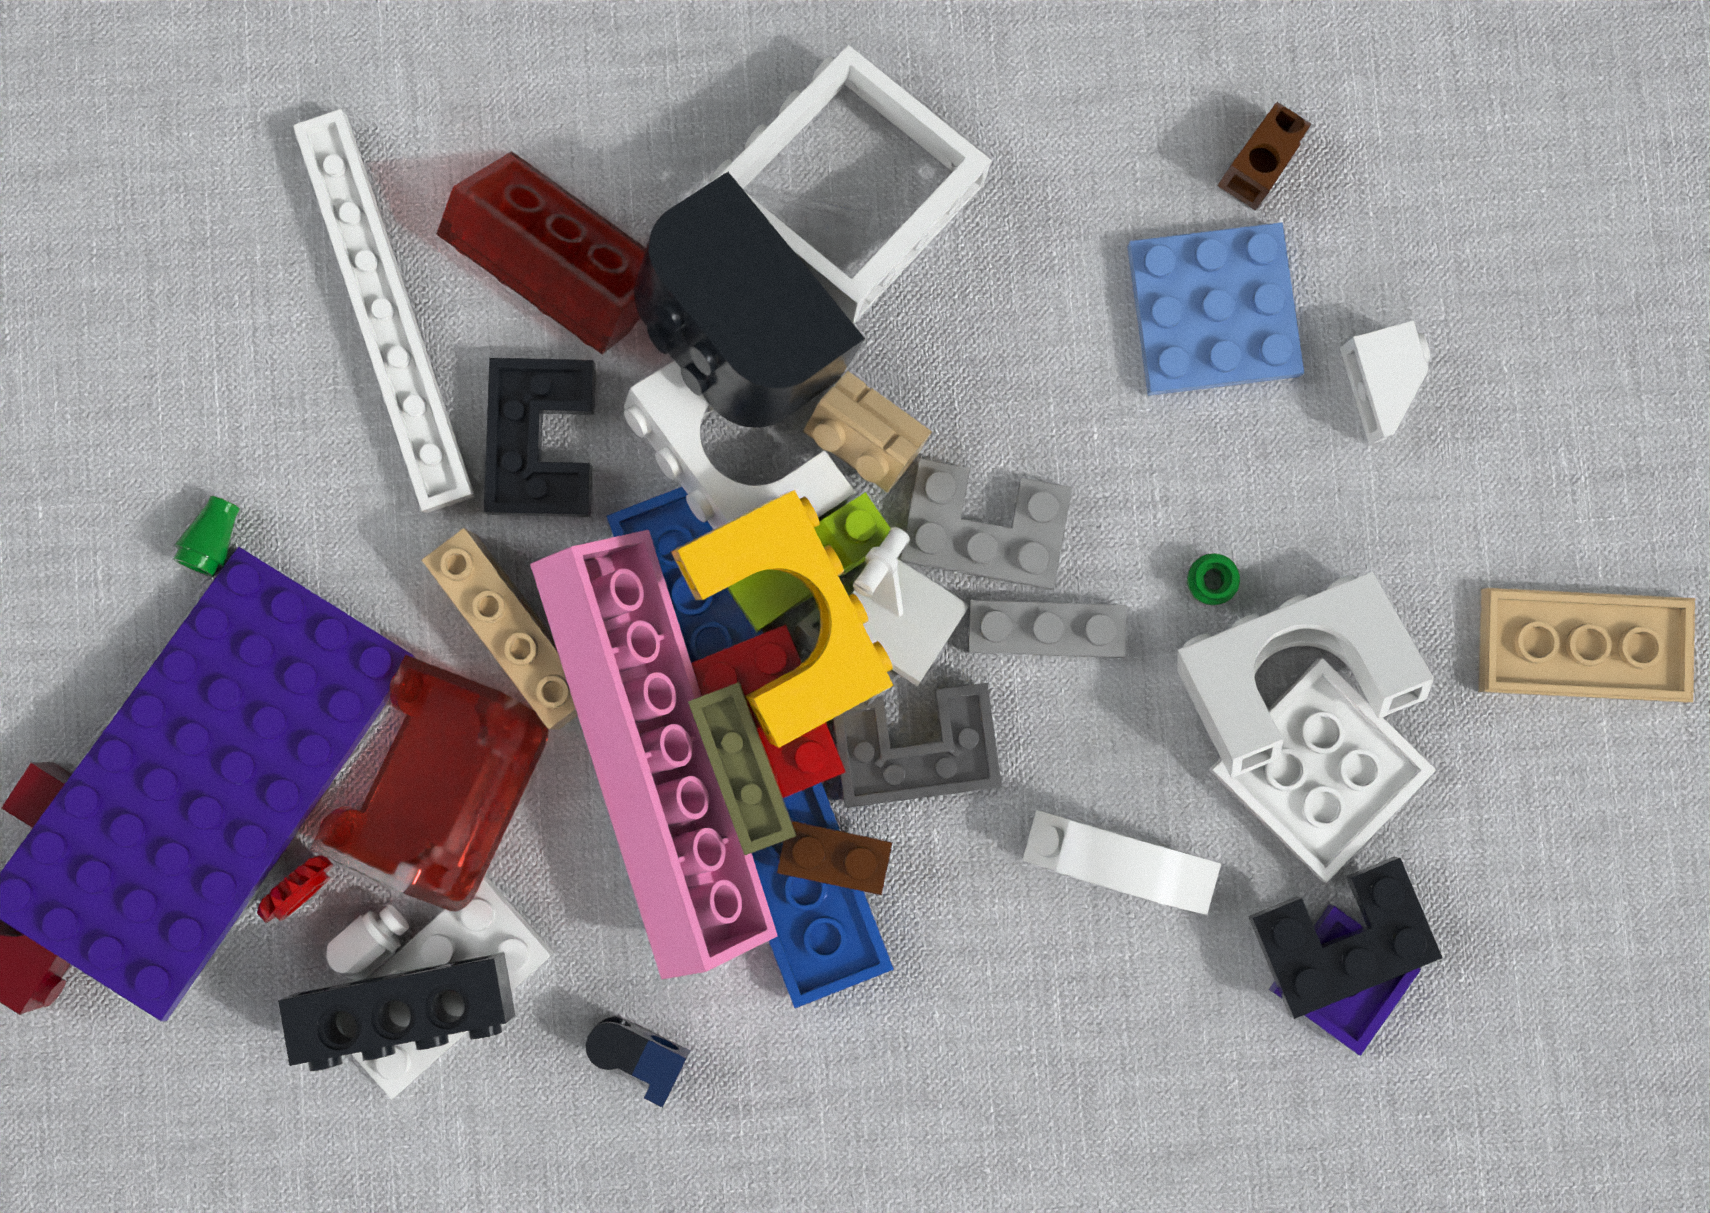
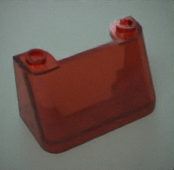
M405 654L390 683L392 706L406 715L360 811L352 807L342 806L327 815L320 824L319 832L310 850L403 894L449 911H459L472 901L480 887L545 748L549 729L534 710L505 693Z

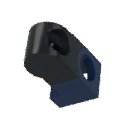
M617 1016L607 1017L600 1021L588 1035L585 1044L586 1054L591 1063L596 1067L604 1070L618 1068L650 1084L644 1099L662 1108L691 1051L636 1023Z

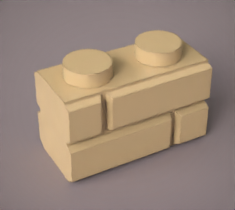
M849 371L821 399L803 430L805 434L815 440L820 448L832 452L857 470L863 479L876 484L887 493L913 463L932 433L931 430L873 388L870 389L866 386V383Z

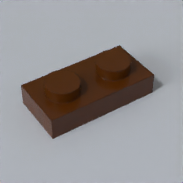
M791 820L797 835L783 841L777 870L778 874L882 895L892 841Z

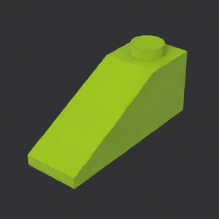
M866 492L819 522L820 525L814 528L823 547L830 545L838 555L844 569V574L840 575L839 578L864 563L870 549L879 547L891 529ZM772 569L756 572L727 589L756 632H759L813 596L810 590L796 577L786 572Z

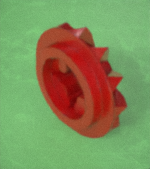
M325 855L309 858L271 889V892L259 903L257 914L265 923H268L275 917L279 922L287 918L330 880L327 873L333 867V863Z

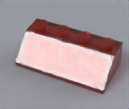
M513 151L453 186L436 235L601 355L630 333L640 319L634 301V287L646 250L643 245Z

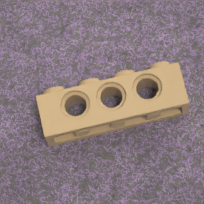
M463 528L424 557L422 562L546 727L552 730H559L578 716L552 633L478 535Z

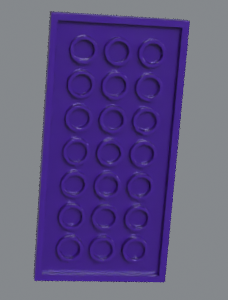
M238 547L0 872V920L159 1021L167 1022L417 659L408 651Z

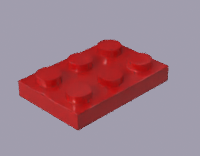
M785 624L691 664L701 696L738 682L741 684L746 696L796 669L802 662ZM749 705L783 798L846 772L826 722L778 748L768 742Z

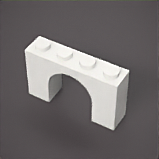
M675 360L632 386L629 390L624 404L626 409L624 415L629 426L637 436L641 438L646 436L657 451L655 457L661 470L669 479L674 480L676 478L688 494L686 499L691 511L700 521H708L713 529L793 490L796 491L799 499L805 496L810 501L820 522L846 505L856 493L826 451L821 452L779 481L767 485H744L722 475L706 457L700 439L701 421L714 409L702 394L698 396L687 387L681 375V368Z
M1373 572L1358 578L1353 575L1342 577L1333 582L1326 591L1311 597L1307 595L1295 596L1284 602L1276 611L1261 617L1258 614L1245 616L1235 622L1231 629L1211 636V634L1198 635L1187 641L1183 648L1178 650L1177 672L1231 778L1280 759L1283 737L1257 689L1254 678L1262 663L1280 650L1294 646H1311L1324 649L1336 655L1354 674L1378 719L1427 699L1434 677Z

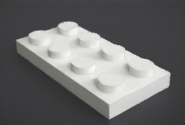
M482 876L369 978L504 952L512 992L549 959L554 952L486 876ZM445 990L441 998L444 1010L452 1016H461L464 1012L462 996L454 990ZM398 1000L391 1001L389 1006L391 1020L399 1026H408L411 1014L407 1005ZM339 1011L336 1017L338 1030L345 1036L354 1037L357 1030L354 1017L346 1011ZM468 1031L448 1035L449 1043L430 1049L416 1050L415 1042L395 1045V1054L379 1059L363 1061L362 1052L353 1053L352 1055L392 1100Z

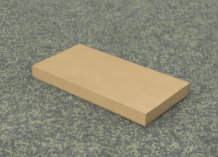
M1502 588L1481 589L1478 692L1693 702L1695 598Z

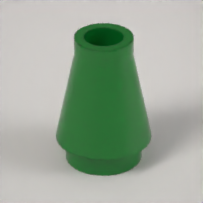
M210 496L205 507L174 544L178 550L173 560L193 571L213 577L217 568L224 567L235 519L240 508L222 498Z

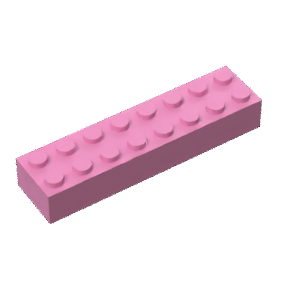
M649 530L571 546L530 563L661 980L707 972L777 937L778 935L752 853L744 855L688 701L701 697V693Z

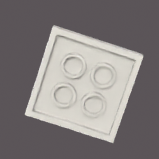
M1321 658L1317 659L1268 709L1283 737L1280 759L1233 778L1230 777L1221 758L1209 770L1320 881L1327 883L1421 787L1436 769L1383 717L1378 719L1371 705Z

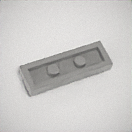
M969 601L968 653L1103 658L1126 657L1127 605Z

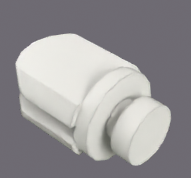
M387 905L379 912L380 916L371 911L365 915H360L328 943L326 958L329 966L334 971L345 975L351 980L368 979L396 954L394 951L401 946L397 935L400 936L409 929V925L402 914L393 906Z

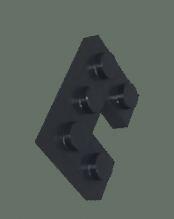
M489 358L484 513L487 515L591 517L593 466L590 463L541 462L543 414L594 415L596 363L594 360Z
M1391 857L1346 876L1366 926L1326 943H1320L1301 897L1296 896L1248 916L1290 1017L1296 1019L1443 958L1400 857Z

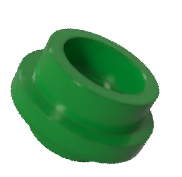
M1217 553L1206 554L1195 560L1190 566L1187 574V585L1190 593L1197 601L1210 606L1221 605L1228 602L1237 593L1240 585V574L1235 563L1228 557ZM1207 571H1215L1221 578V584L1215 590L1208 588L1204 583V575Z

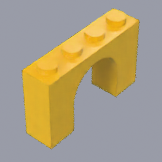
M795 490L786 492L671 551L695 600H704L738 581L766 569L783 571L796 577L814 596L820 613V633L816 646L810 656L796 669L745 696L768 742L778 748L893 686L887 673L893 669L891 660L879 641L871 642L863 624L869 621L867 613L861 601L854 593L847 594L839 578L840 575L844 574L842 563L830 545L823 547L814 529L820 525L818 516L810 501L805 496L799 499Z

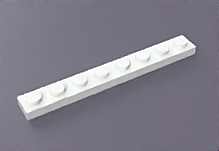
M338 109L294 124L293 128L421 511L429 513L473 498L475 494L348 117L342 109Z

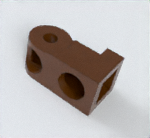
M1277 101L1217 186L1256 211L1301 145L1300 141L1312 123Z

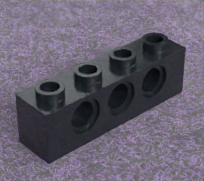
M504 952L298 992L278 1000L289 1066L308 1063L309 1071H318L341 1065L343 1063L342 1056L362 1052L363 1061L387 1057L396 1053L395 1045L415 1042L416 1050L442 1046L449 1043L448 1035L465 1031L469 1032L471 1040L494 1036L502 1033L501 1024H506L516 1016ZM445 990H454L462 996L464 1012L461 1016H452L444 1010L441 998ZM392 1000L401 1001L409 1008L411 1018L408 1026H399L391 1020L389 1006ZM339 1011H346L354 1017L357 1024L354 1037L345 1036L338 1030L336 1017Z

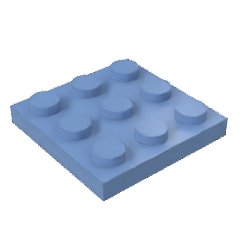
M1283 222L1129 242L1127 250L1148 396L1298 378L1304 374Z

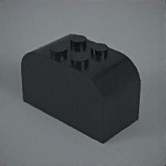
M729 172L721 175L667 210L652 228L634 287V301L637 312L647 326V332L653 345L661 353H669L681 368V375L687 387L698 396L702 394L718 414L740 426L751 428L768 427L787 418L841 378L865 340V337Z

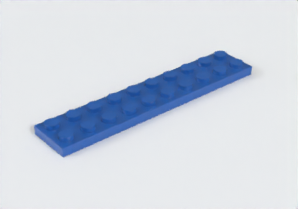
M679 487L609 514L606 517L614 537L649 530L692 663L761 635L764 632L763 629L759 632L754 630L727 590L728 587L704 600H695L671 551L714 529L708 521L702 522L694 515L687 503V492L683 487ZM822 782L783 798L791 820L840 830ZM783 841L752 853L778 935L769 940L795 1009L894 970L864 891L778 874L777 870Z

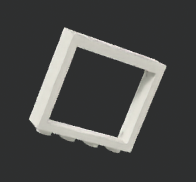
M848 45L835 59L831 56L827 57L815 71L809 86L802 93L799 90L792 92L783 102L779 110V116L768 127L765 124L757 127L748 138L745 150L734 161L731 159L725 160L716 169L710 182L729 172L744 189L845 85L950 169L952 173L852 279L747 194L854 324L984 185L992 160Z

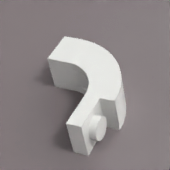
M1038 810L1035 813L1022 860L1105 888L1206 915L1208 914L1221 863Z

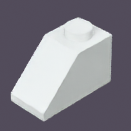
M1414 320L1355 336L1340 347L1369 445L1379 443L1395 433L1429 371L1427 365L1430 359L1429 346L1424 335L1417 333Z

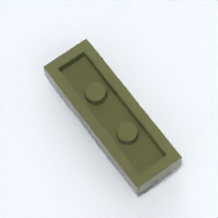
M738 682L688 701L744 855L795 837L797 834L741 684Z

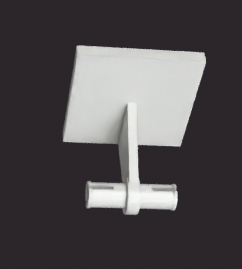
M892 527L881 545L873 547L866 555V566L853 583L855 589L853 593L859 598L867 613L869 621L863 624L871 642L879 641L891 660L892 670L918 686L970 605L897 559L904 547L909 543L910 538L902 529Z

